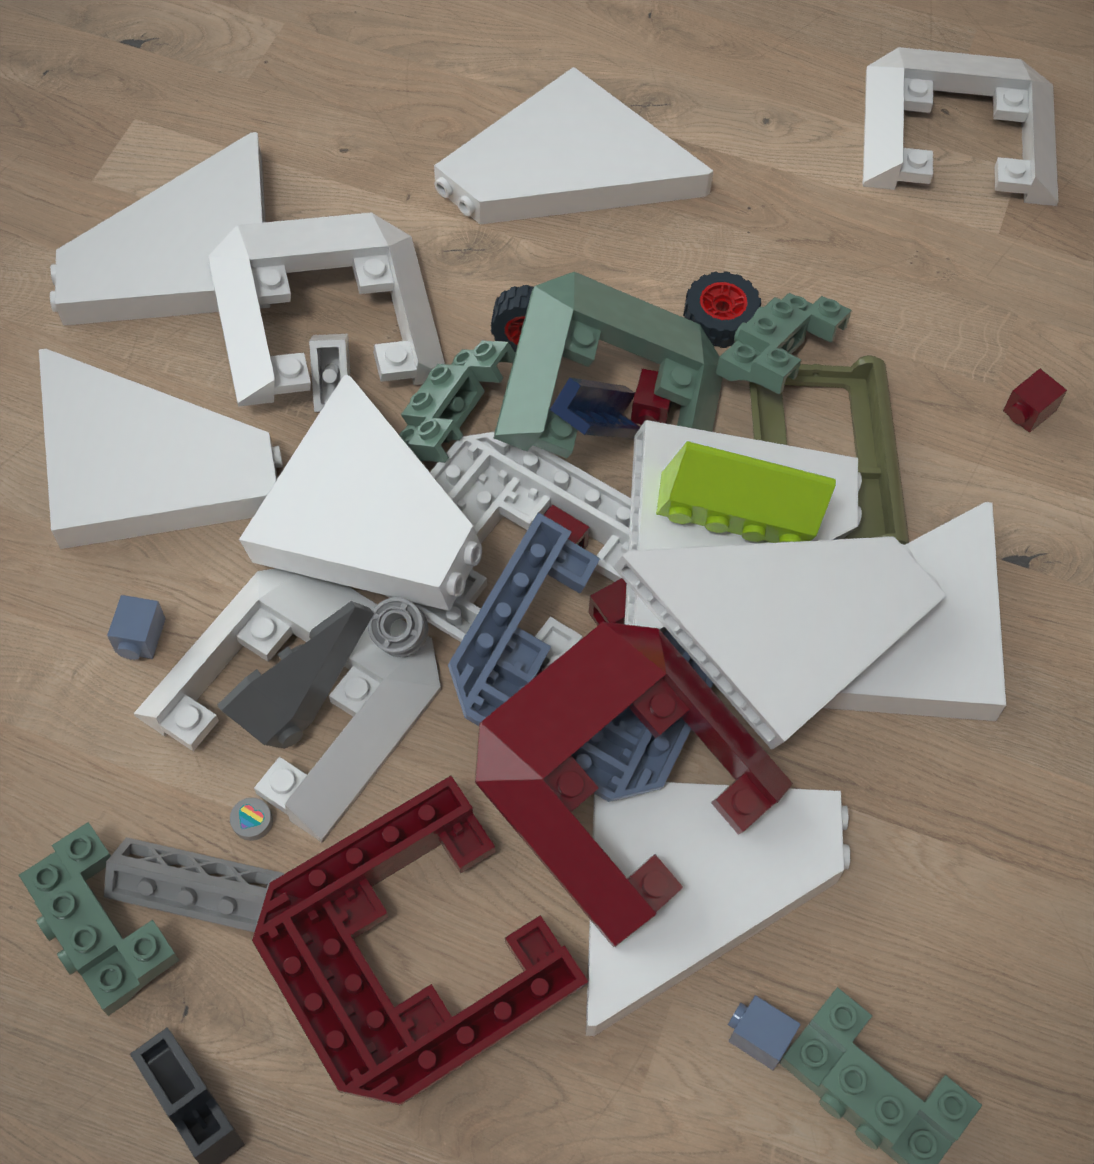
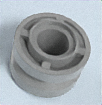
M400 597L388 598L380 602L372 610L374 614L368 623L369 635L372 641L389 655L396 657L412 655L420 650L426 642L429 631L427 619L423 612L411 601ZM397 619H406L407 627L404 633L399 636H391L390 628L392 623Z

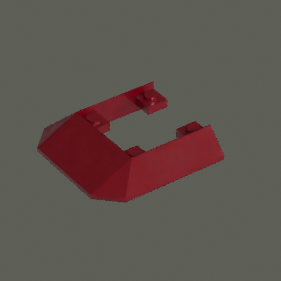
M602 622L479 723L475 783L602 935L615 947L657 914L656 912L675 896L683 886L656 854L648 858L626 878L571 813L599 789L572 757L577 750L628 707L655 738L660 736L681 717L735 779L711 804L738 835L750 827L772 805L778 803L793 783L659 628Z
M452 776L440 781L269 883L252 942L340 1093L401 1106L588 984V980L565 945H560L540 915L505 937L507 947L523 972L455 1016H451L432 984L395 1007L392 1005L353 940L389 918L386 909L372 886L440 845L443 846L460 874L495 853L494 844L473 814V807Z

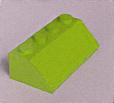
M687 441L661 473L656 514L668 517L674 523H693L705 526L707 530L715 533L730 532L742 535L743 539L752 542L811 541L817 536L835 489L836 479Z

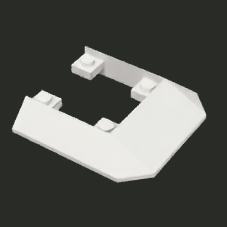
M898 47L867 66L863 187L895 190L897 181L930 184L933 176V151L903 148L904 110L930 113L933 105V90L993 96V119L1021 122L1023 160L997 158L995 164V191L1023 193L1024 203L1057 206L1058 181L1053 84L1023 60Z
M373 213L237 225L208 256L238 407L273 403L274 395L310 390L311 382L304 352L270 356L259 305L290 302L291 292L286 273L352 266L359 294L390 291L402 341L374 344L373 353L380 382L412 378L414 385H420L425 382L430 371L437 364H445L412 237Z
M495 432L463 436L460 441L457 440L447 451L446 454L449 457L445 463L438 462L430 471V474L471 522L480 544L503 516L528 530L537 513L544 514L553 504L589 526V536L604 545L597 554L600 560L594 570L614 582L622 578L613 567L629 548L631 498L555 454L536 446H532L527 452L494 439ZM472 569L466 579L463 593L456 598L450 611L415 602L412 603L423 612L427 622L461 642L481 609L473 603L486 588L487 578ZM550 617L535 636L551 646L536 676L582 639V635Z
M277 568L257 571L134 712V715L166 737L168 734L194 751L219 721L215 713L196 701L243 646L269 662L292 634L305 642L309 641V633L314 627L350 601L367 606L371 610L377 604L346 585ZM402 619L394 621L390 628L391 636H399L404 633L407 623ZM367 625L344 666L349 669L348 673L329 695L331 703L353 716V718L308 775L279 757L254 787L256 794L287 814L292 823L323 843L441 691L433 642L429 636H427L426 642L416 653L406 657H396L389 655L372 641Z

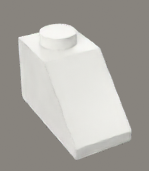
M348 334L313 335L309 340L314 412H321L344 375L350 376Z

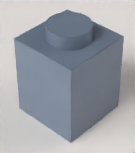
M125 595L120 596L107 634L115 653L131 660H137L139 657L153 659L166 620L159 601Z
M755 995L748 1007L740 1003L734 1012L728 1026L735 1030L728 1042L766 1067L774 1070L801 1024Z

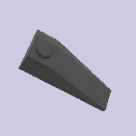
M350 601L314 627L309 633L310 640L305 644L298 645L292 649L288 646L278 653L281 661L262 675L256 669L246 676L217 704L218 707L263 745L285 749L296 744L302 738L303 731L315 719L374 614L373 611L367 606Z

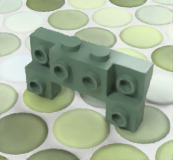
M788 293L782 300L774 297L765 307L760 306L753 318L747 323L743 322L738 327L734 336L735 343L719 357L716 374L729 381L746 380L754 382L780 394L784 389L786 378L789 377L794 380L798 375L801 359L791 354L804 342L806 332L808 331L831 343L835 338L837 328L842 330L847 328L852 310L824 296H821L813 304L806 301L803 297Z
M481 340L474 350L462 349L455 356L451 365L437 364L430 371L428 378L417 393L412 396L410 403L401 414L407 426L401 431L399 436L420 461L443 463L447 461L449 457L441 444L443 442L449 443L451 440L460 441L463 437L459 428L485 392L479 381L500 383L503 376L497 368V364L499 362L513 363L515 352L509 342Z
M87 822L51 845L55 852L19 874V877L42 914L40 918L36 919L40 929L49 941L56 937L63 950L57 953L63 966L70 975L76 971L79 972L102 1010L109 1016L127 1004L146 984L180 960L153 920L126 938H122L86 880L106 868V861L111 856L90 823Z
M837 987L782 1057L779 1064L821 1098L819 1103L825 1111L837 1119L843 1117L856 1128V1136L870 1148L877 1150L879 1147L898 1164H939L951 1145L959 1139L982 1104L946 1075L938 1081L924 1101L852 1043L871 1019L872 1015Z

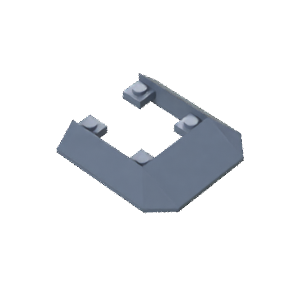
M539 512L448 663L464 718L477 726L534 679L551 648L548 644L517 627L545 577L549 575L574 591L581 593L600 560L596 555L568 540L571 534L570 530ZM668 630L663 632L665 637L711 688L713 682ZM628 707L577 750L572 757L599 787L594 794L608 802L648 793L664 787L691 728L680 717L660 736L655 738Z

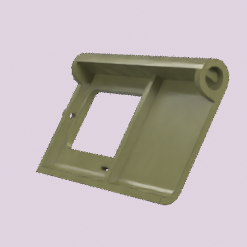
M867 355L859 358L852 366L800 364L797 377L794 380L787 377L785 385L844 388L849 393L856 458H858V472L862 476L861 487L858 491V506L861 507L862 517L858 527L844 539L894 536L903 545L909 543L887 370L884 360ZM749 381L754 439L787 445L782 392L777 394Z

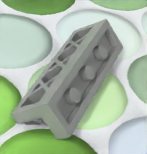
M126 837L106 861L104 898L255 932L269 883L284 873ZM130 854H134L138 856H143L145 858L137 859L128 856ZM178 864L185 867L176 868L170 865ZM217 873L226 876L215 877L211 876L210 874ZM250 883H261L267 885V887L250 885Z

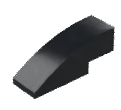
M168 1027L130 1053L160 1105L199 1164H220L245 1145Z

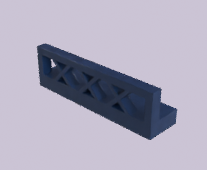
M569 377L550 408L552 412L584 435L634 439L635 434L640 429L639 425L623 415L635 396V392L624 385Z

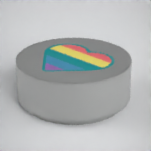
M243 799L233 807L230 813L231 827L244 840L254 841L261 839L272 827V813L268 805L261 799Z

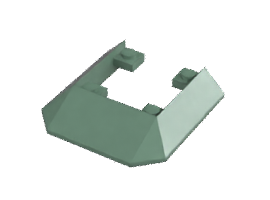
M575 271L534 286L496 425L494 439L527 452L532 446H536L568 458L573 452L578 430L549 409L561 359L565 357L589 367L595 359L599 340L660 364L654 394L681 405L677 426L713 432L723 377L716 374L720 356L700 324Z

